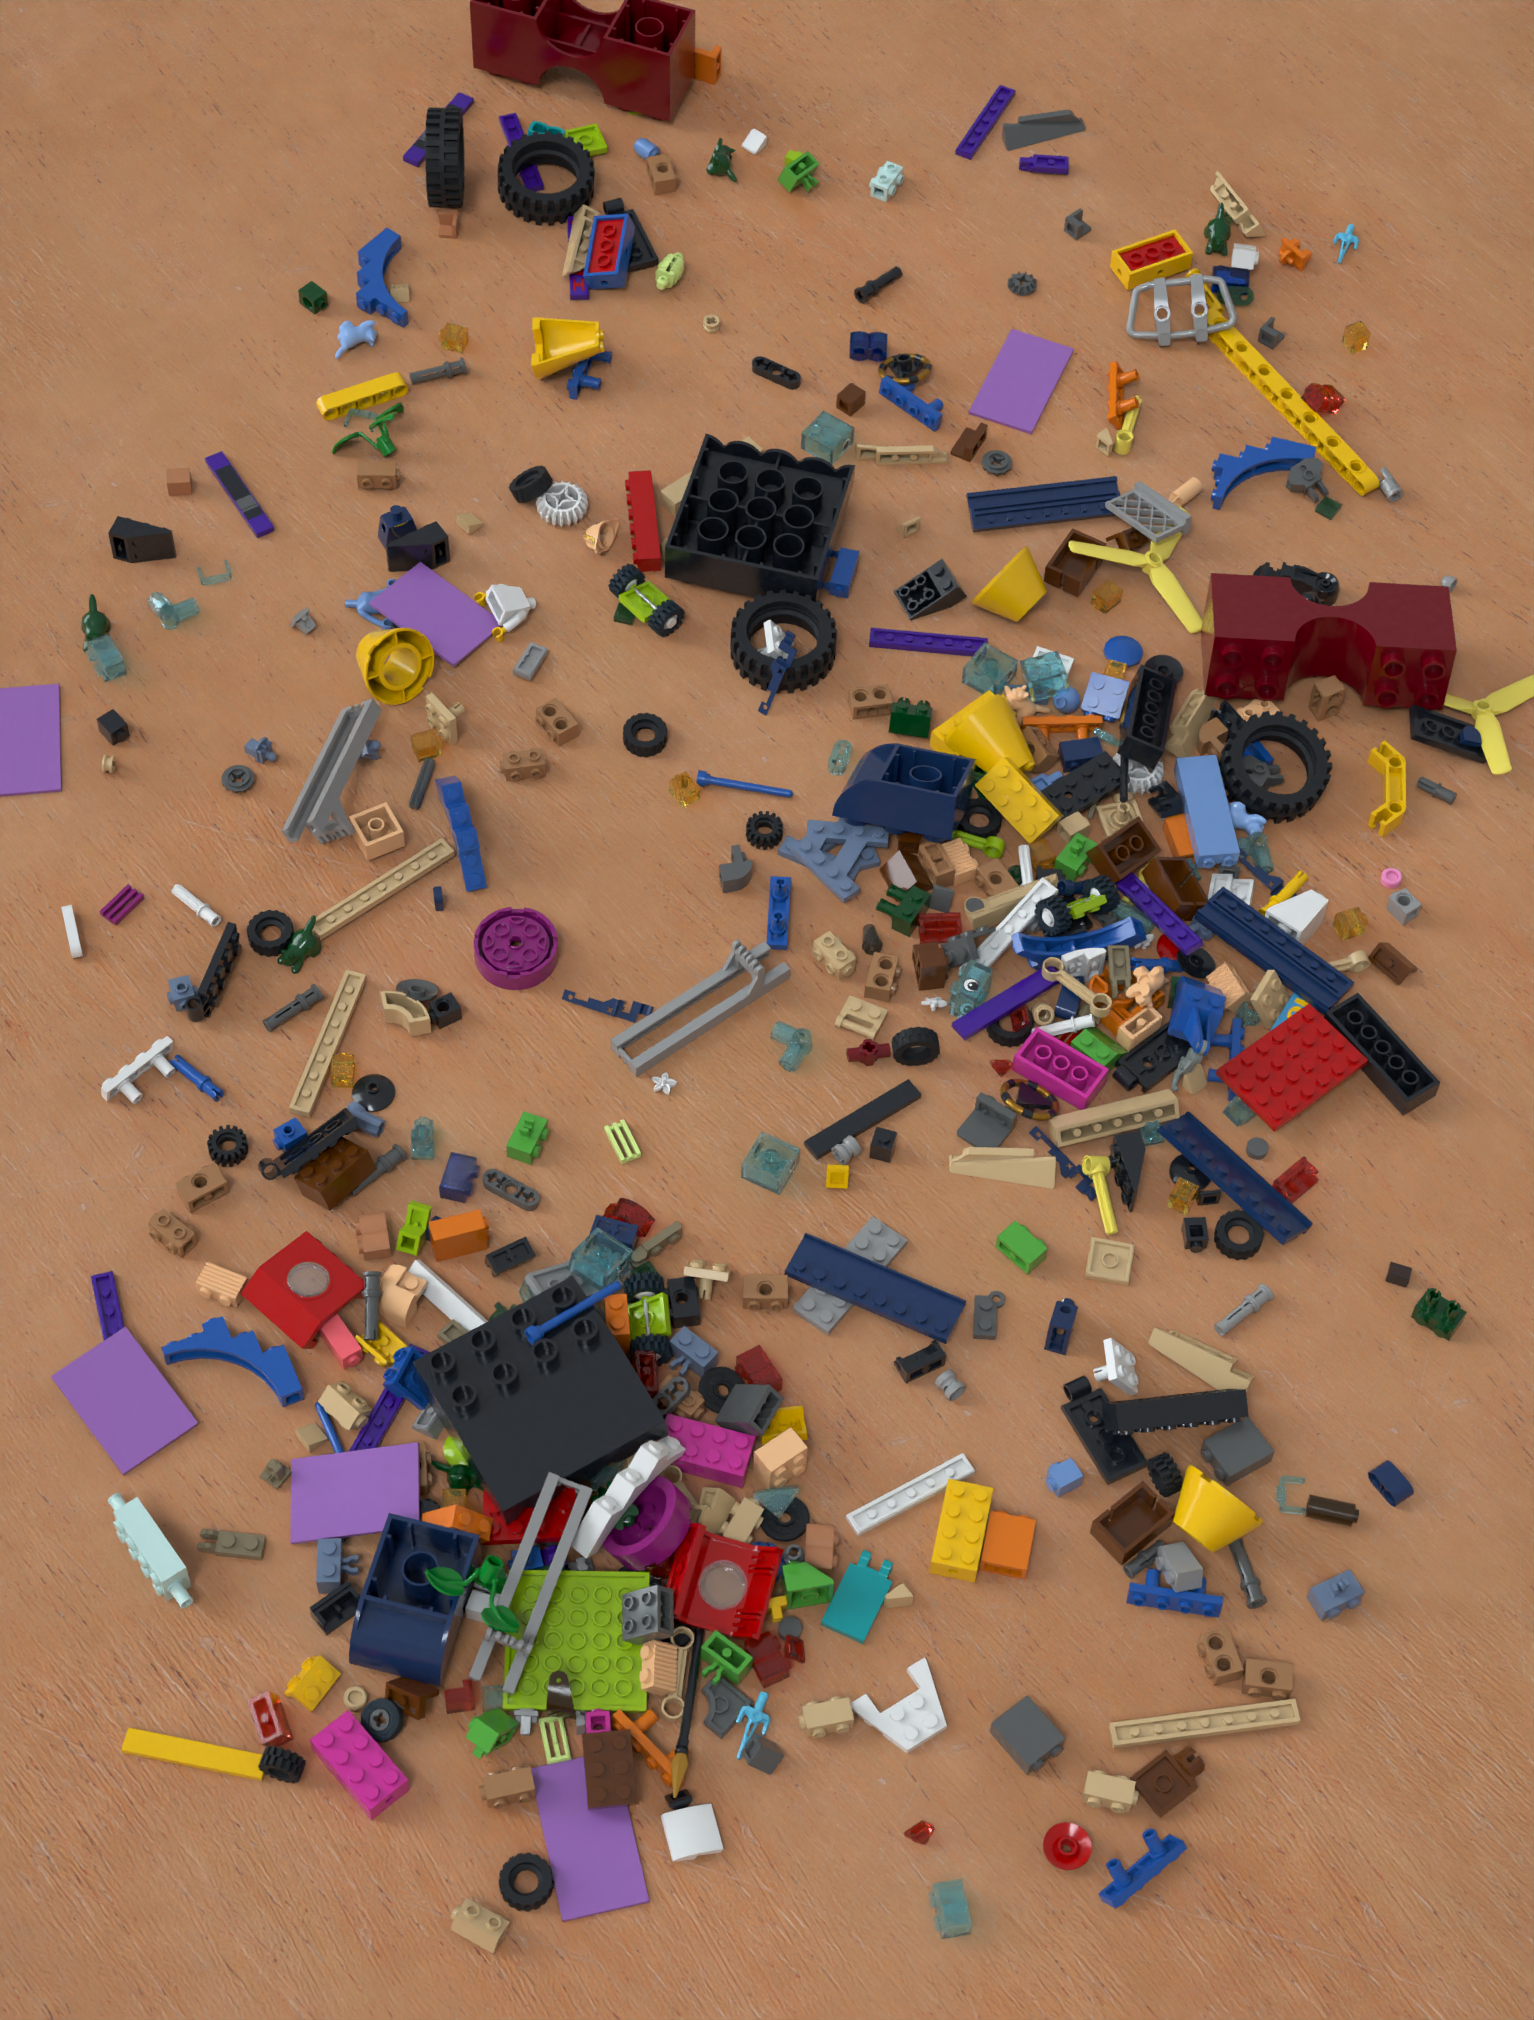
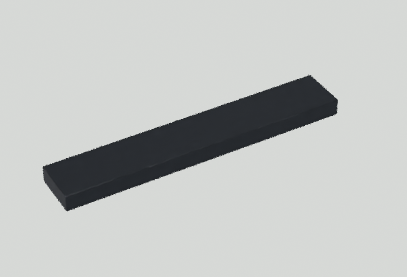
M908 1079L805 1140L804 1146L818 1160L830 1153L831 1148L836 1144H841L847 1136L855 1138L921 1098V1093Z

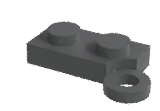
M993 1291L988 1296L975 1295L973 1339H996L997 1308H1001L1005 1303V1296L1002 1292ZM999 1297L1000 1302H994L992 1299Z

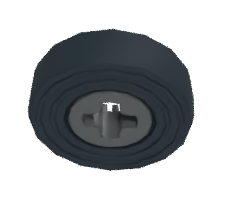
M378 1698L369 1702L364 1707L360 1724L375 1742H387L394 1739L400 1733L403 1727L404 1716L396 1702L390 1699ZM383 1715V1718L386 1719V1723H381L380 1725V1722H377V1718L382 1717Z

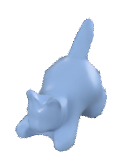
M351 321L342 323L339 327L340 333L337 336L342 347L336 352L335 358L338 359L347 349L353 348L362 342H367L373 347L377 332L372 329L375 326V321H365L359 326H353Z
M1231 802L1229 809L1234 829L1244 830L1248 834L1249 841L1261 834L1265 828L1266 819L1257 814H1248L1246 806L1241 802Z

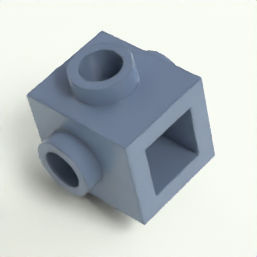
M189 975L168 980L170 992H167L170 1005L174 1004L176 1012L186 1011V1000L192 996L199 997L196 985L192 986Z

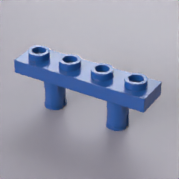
M611 351L601 352L578 362V365L574 366L573 377L567 383L570 399L577 400L583 387L600 389L601 378L591 377L587 374L594 360L610 364L612 360Z
M888 376L883 377L879 394L934 432L940 428L943 416L939 412V410L943 409V402L940 399H935L927 404L911 393L915 389V383L900 385Z
M770 877L766 943L771 949L787 950L791 877Z
M1233 1018L1229 1035L1214 1034L1210 1046L1228 1048L1229 1061L1244 1050V1045H1240L1245 1033V1028L1241 1027V1019ZM1209 1068L1207 1081L1224 1083L1216 1075L1217 1069ZM1228 1087V1101L1236 1102L1237 1095Z
M1156 1569L1147 1570L1145 1585L1129 1584L1126 1600L1128 1604L1139 1607H1154L1159 1610L1180 1611L1184 1614H1199L1205 1617L1220 1616L1223 1597L1206 1594L1205 1577H1202V1587L1192 1589V1592H1175L1174 1589L1159 1587L1160 1571Z
M1151 1828L1144 1831L1142 1838L1149 1849L1148 1853L1126 1871L1121 1861L1116 1858L1107 1862L1106 1867L1114 1881L1098 1894L1102 1902L1115 1909L1123 1905L1136 1891L1141 1890L1149 1880L1160 1874L1162 1869L1176 1860L1187 1849L1184 1841L1170 1834L1161 1841L1156 1830Z

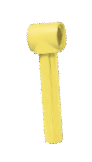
M1137 395L1135 397L1139 401V408L1126 413L1122 429L1116 434L1114 451L1120 455H1126L1131 450L1134 438L1132 432L1142 403V399Z
M1086 1155L1082 1160V1171L1090 1179H1093L1105 1233L1109 1236L1117 1234L1118 1229L1105 1178L1110 1171V1160L1107 1156Z

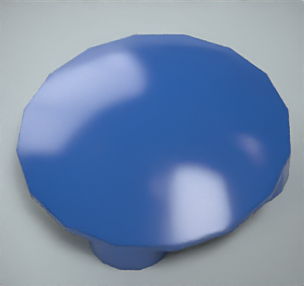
M1116 636L1106 642L1104 655L1111 662V666L1117 669L1138 665L1141 662L1143 650L1142 646L1135 639L1128 636Z

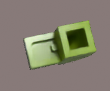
M411 1200L408 1204L405 1224L399 1230L396 1250L415 1256L419 1254L427 1239L426 1232L429 1225L428 1222H430L432 1206Z

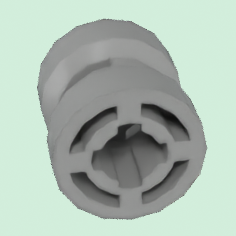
M847 1136L841 1144H836L831 1148L834 1158L841 1165L847 1164L852 1156L856 1157L862 1152L859 1143L852 1136Z
M951 1369L943 1372L935 1381V1385L939 1390L945 1392L944 1396L949 1401L957 1399L966 1389L963 1382L956 1379V1374Z

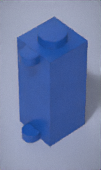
M840 547V551L834 552V557L837 558L830 583L826 582L824 589L829 591V595L848 598L859 563V551Z

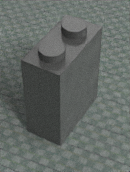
M735 1384L715 1422L722 1428L752 1436H763L784 1398L770 1385Z
M1245 1417L1241 1422H1236L1204 1440L1201 1447L1202 1458L1206 1463H1210L1214 1469L1215 1476L1219 1481H1223L1226 1487L1270 1463L1274 1455V1450L1249 1417Z
M1028 1695L991 1723L990 1733L1026 1775L1032 1771H1039L1045 1765V1761L1048 1758L1057 1757L1064 1749L1065 1737Z

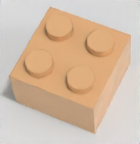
M387 802L349 816V822L355 829V833L352 835L367 861L405 846L404 832Z
M789 1428L754 1452L753 1472L769 1492L775 1488L779 1489L787 1483L788 1479L793 1476L797 1477L805 1471L808 1447L796 1432Z

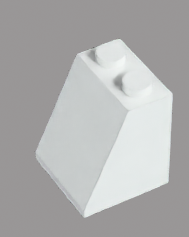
M1311 889L1269 907L1266 910L1265 917L1304 945L1322 925L1329 900Z

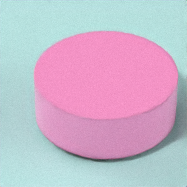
M1387 868L1382 872L1381 883L1389 889L1397 888L1401 884L1402 874L1397 869Z

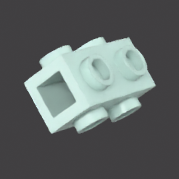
M889 161L883 167L881 166L876 177L870 181V196L887 202L890 196L895 194L897 186L903 183V167Z

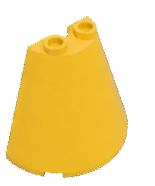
M532 318L535 353H532L531 366L533 374L537 379H542L594 355L605 352L603 342L605 335L604 330L600 329L599 322Z
M999 694L993 695L974 706L961 717L963 720L960 721L958 727L954 725L944 738L946 745L964 757L976 759L975 765L987 773L1003 757H1009L1021 771L1029 772L1036 766L1013 709L1004 694L1002 696Z

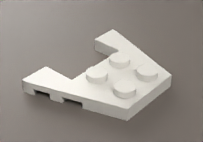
M925 1657L907 1668L908 1675L919 1690L887 1710L879 1713L867 1694L850 1703L853 1714L859 1715L864 1719L865 1723L875 1727L883 1733L885 1738L905 1753L914 1750L944 1731L947 1727Z

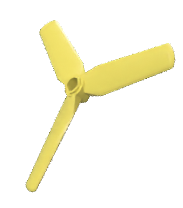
M1178 506L1180 509L1188 513L1184 508ZM1181 532L1157 543L1152 540L1149 552L1146 554L1069 541V548L1073 553L1141 567L1142 571L1149 575L1155 588L1189 633L1193 634L1201 631L1203 620L1174 574L1163 563L1170 557L1182 536Z
M1534 674L1490 693L1485 699L1482 698L1474 702L1446 694L1444 706L1469 713L1476 720L1474 728L1481 735V747L1490 770L1494 775L1505 774L1512 770L1501 726L1495 715L1505 713L1534 696Z

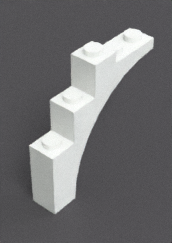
M666 1436L657 1442L650 1440L641 1445L629 1467L617 1473L606 1494L592 1503L576 1531L571 1547L586 1559L597 1553L616 1523L640 1493L665 1468L683 1455L686 1449L680 1445V1442L673 1437Z

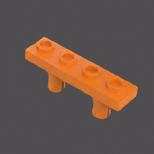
M1114 361L1110 363V371L1108 372L1109 399L1107 403L1109 413H1107L1109 423L1113 424L1116 430L1123 426L1125 412L1139 408V401L1136 397L1124 400V387L1126 384L1139 381L1140 376L1136 369L1124 373L1118 362Z
M1094 714L1086 716L1067 715L1065 717H1057L1055 715L1036 717L1031 715L1022 717L1020 728L1023 731L1026 726L1038 727L1048 741V733H1076L1078 740L1088 738V732H1100L1103 721L1102 716Z
M619 1709L612 1715L613 1730H631L632 1750L637 1754L640 1753L645 1758L644 1761L647 1766L653 1771L656 1769L661 1775V1780L670 1788L672 1786L671 1762L675 1757V1749L667 1756L663 1755L643 1734L658 1721L656 1714L649 1709L633 1722ZM683 1778V1781H682V1783H681L680 1788H682V1787L684 1786V1778Z

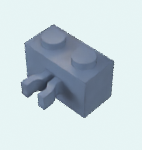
M685 1326L669 1341L671 1355L676 1358L669 1364V1368L673 1371L677 1366L683 1364V1369L679 1371L680 1377H684L687 1374L688 1368L699 1377H702L708 1370L718 1365V1351Z
M341 1538L318 1539L316 1583L319 1594L331 1593L341 1586L343 1573L353 1576L359 1575L358 1567H350L352 1563H359V1556L351 1555L343 1558Z
M1349 1569L1310 1588L1307 1599L1322 1621L1326 1618H1336L1342 1613L1341 1611L1347 1608L1352 1610L1358 1607L1365 1592Z

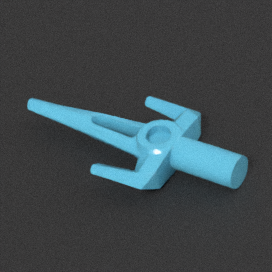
M1353 224L1347 226L1345 233L1340 232L1336 234L1333 240V244H1336L1338 239L1342 240L1338 258L1339 264L1342 262L1351 242H1354L1355 250L1358 247L1359 239L1357 236L1352 235L1355 228Z
M760 1691L754 1708L742 1706L736 1723H740L745 1714L748 1716L744 1736L736 1757L739 1760L742 1757L741 1751L752 1737L759 1723H764L762 1735H766L771 1719L769 1715L762 1712L769 1697V1694ZM753 1723L752 1730L749 1736L747 1737L750 1724Z

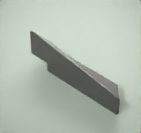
M1071 110L1019 116L1018 123L1003 124L1002 139L1006 150L1011 151L1085 131L1083 119L1077 118Z

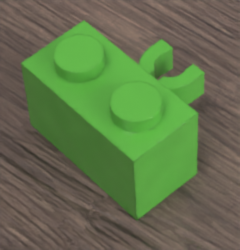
M807 151L784 167L777 180L789 192L801 184L809 192L812 186L815 188L819 183L812 176L820 163Z
M1077 832L1055 859L1054 869L1062 870V874H1066L1067 879L1075 882L1078 877L1084 876L1087 866L1090 863L1092 864L1086 852L1097 845V843Z
M524 1111L506 1145L507 1157L531 1165L534 1158H538L540 1155L542 1142L547 1141L549 1137L548 1119Z
M717 1630L701 1646V1659L709 1664L702 1671V1676L706 1678L709 1673L717 1670L716 1677L712 1680V1684L715 1686L720 1682L721 1675H724L738 1686L752 1670L753 1657Z
M498 1707L485 1711L478 1717L475 1716L468 1725L470 1730L466 1735L468 1740L477 1745L472 1754L481 1759L483 1755L487 1756L489 1753L510 1743L520 1723Z

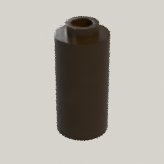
M1309 1495L1305 1517L1351 1527L1352 1523H1357L1359 1510L1355 1509L1356 1504Z

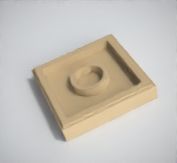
M1091 1237L1084 1278L1128 1286L1135 1245Z

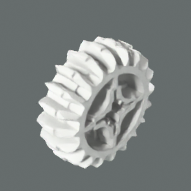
M562 480L561 483L554 481L553 485L543 495L537 497L536 506L541 519H545L547 524L552 522L553 526L560 524L562 528L563 524L570 526L571 523L577 524L578 520H582L583 515H586L588 501L583 488H579L577 483L572 485L571 481L564 483Z
M1116 753V756H1113V760L1120 766V754ZM1129 759L1128 776L1130 777V782L1128 783V791H1132L1133 796L1136 793L1142 796L1144 792L1150 794L1148 789L1162 782L1164 766L1160 759L1154 769Z

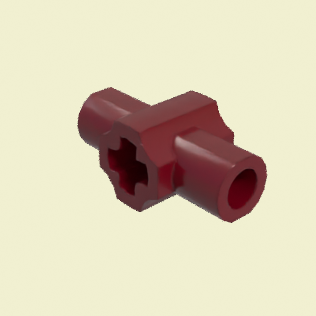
M866 1039L859 1047L847 1048L846 1055L848 1062L859 1061L865 1064V1066H873L878 1058L890 1057L891 1051L889 1043L877 1044L871 1039Z

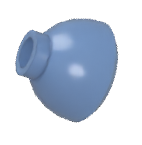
M1062 686L1055 692L1053 704L1062 713H1072L1079 707L1080 696L1073 687Z

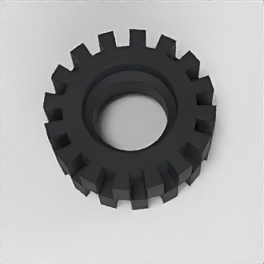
M759 811V815L754 813L752 817H749L746 823V837L748 842L751 841L750 845L754 846L756 844V849L759 850L760 847H763V850H767L768 846L770 849H773L774 845L777 847L783 836L781 818L779 816L776 817L775 813L769 815V811H766V814ZM760 827H768L772 830V832L768 834L759 833L757 829Z
M226 1125V1129H223V1126H219V1131L214 1129L212 1131L213 1135L210 1134L209 1140H207L209 1155L212 1161L215 1160L217 1165L221 1163L222 1167H226V1163L233 1167V1162H236L238 1165L240 1164V1159L244 1161L245 1155L248 1154V1144L243 1130H238L237 1126H233L231 1129L230 1125ZM226 1141L236 1143V1147L229 1151H223L219 1148Z
M1164 1452L1148 1460L1147 1470L1150 1471L1148 1474L1152 1477L1151 1481L1155 1484L1156 1490H1159L1160 1495L1167 1498L1181 1491L1183 1477L1180 1476L1181 1471L1180 1469L1178 1470V1465L1176 1462L1174 1463V1459L1172 1456L1170 1457V1454Z
M267 1746L258 1768L265 1775L277 1778L278 1781L284 1780L285 1783H298L306 1765V1760H303V1757L298 1756L297 1753H292L289 1749L284 1750L283 1747Z

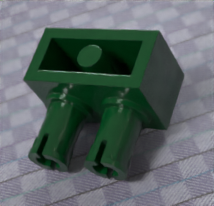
M904 697L899 698L897 703L893 702L889 733L928 738L933 709L930 707V703L926 700L923 703V700H920L917 705H911L908 698H905V701L903 700Z
M891 884L887 889L886 896L901 902L900 905H894L881 898L876 906V910L891 917V929L910 937L930 907L931 894L914 885L910 890L906 891Z
M1428 1288L1416 1304L1411 1318L1419 1325L1426 1326L1432 1330L1438 1337L1449 1341L1462 1324L1467 1312L1461 1309L1459 1303L1455 1305L1456 1301H1448L1442 1297L1440 1291L1436 1293L1437 1289Z

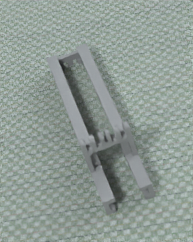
M373 698L363 701L361 703L362 708L359 704H356L354 707L349 706L341 710L281 831L290 843L299 841L305 827L309 829L320 844L355 833L354 827L347 820L339 797L382 711Z
M737 939L732 943V951L722 969L610 1040L611 1050L619 1058L622 1057L623 1063L628 1064V1069L638 1077L790 978V968L783 962L765 974V967L762 964L760 965V961L769 956L770 946L764 941L750 951H746L747 948L741 945V942ZM746 970L751 974V983L634 1059H631L623 1050Z
M551 1472L547 1475L496 1605H503L509 1608L556 1486L563 1484L567 1488L575 1489V1493L578 1496L522 1640H517L508 1634L504 1635L502 1632L488 1626L468 1676L470 1680L480 1681L495 1642L515 1649L517 1652L502 1688L504 1693L511 1696L514 1694L526 1660L532 1650L536 1634L593 1490L587 1486L561 1478L559 1475Z

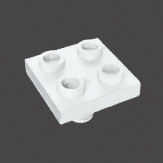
M771 620L764 622L767 646L757 651L774 659H777L778 656L787 659L789 654L778 648L781 640L785 637V633L779 625H776Z
M1112 1338L1103 1340L1107 1365L1094 1368L1093 1372H1098L1094 1373L1095 1379L1101 1382L1109 1378L1111 1383L1129 1396L1138 1394L1137 1385L1139 1381L1134 1369L1136 1360L1133 1353Z

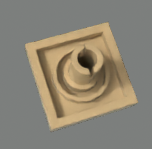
M433 693L425 696L426 721L431 728L437 730L443 741H447L453 746L458 743L456 717L464 714L465 709L462 704L460 705V702L447 709Z
M1135 799L1128 800L1125 803L1117 802L1096 806L1095 812L1105 838L1138 816L1144 823Z
M1267 970L1255 992H1250L1252 997L1247 1003L1248 1005H1253L1266 1029L1273 1027L1290 999L1275 970Z
M693 1259L684 1266L683 1275L700 1278L697 1297L703 1299L704 1290H706L705 1299L711 1300L713 1280L728 1282L731 1278L732 1269L727 1268V1264L714 1263V1265L710 1266L705 1265L706 1261Z

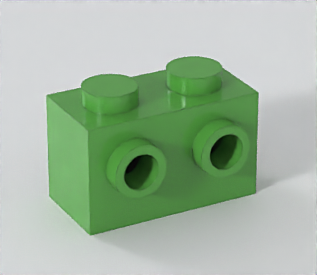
M1014 1221L997 1236L996 1248L1027 1275L1046 1259L1048 1248L1041 1239H1036L1026 1226L1020 1225L1017 1221Z

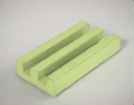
M624 1119L620 1120L618 1124L616 1122L612 1123L610 1127L608 1125L604 1126V1131L621 1164L641 1157V1152ZM621 1128H622V1130H623V1132H624V1134H625V1136H626V1138H627V1140H628V1142H629V1144H630V1146H631V1148H632V1150L634 1151L635 1154H632V1153H631V1151H630V1149H629V1147H628V1145H627V1143H626V1141H625V1139H624V1137H623V1135H622V1133H621V1131H620ZM613 1131L616 1132L627 1154V1157L623 1156L612 1134Z
M551 1716L540 1718L539 1726L547 1765L571 1760L563 1718ZM555 1721L559 1723L565 1755L562 1756L558 1746L554 1726ZM545 1723H549L556 1757L551 1758Z

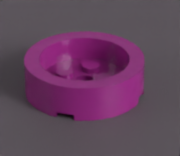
M507 907L497 910L483 919L475 931L474 957L476 967L489 983L507 990L532 988L545 981L557 965L558 939L556 930L551 921L536 910L526 907L524 909ZM519 941L521 946H510V943Z
M657 1476L632 1503L639 1510V1515L636 1517L634 1524L625 1527L623 1530H617L614 1527L602 1544L608 1553L629 1570H646V1566L654 1562L658 1565L666 1560L682 1543L691 1525L692 1520L689 1519V1513L692 1510V1505L689 1498L670 1480L662 1476Z

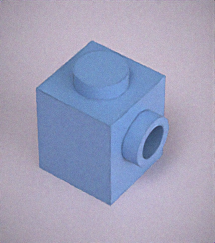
M1069 1458L1062 1463L1056 1462L1048 1468L1045 1482L1051 1492L1054 1491L1059 1498L1080 1487L1083 1474L1073 1459Z

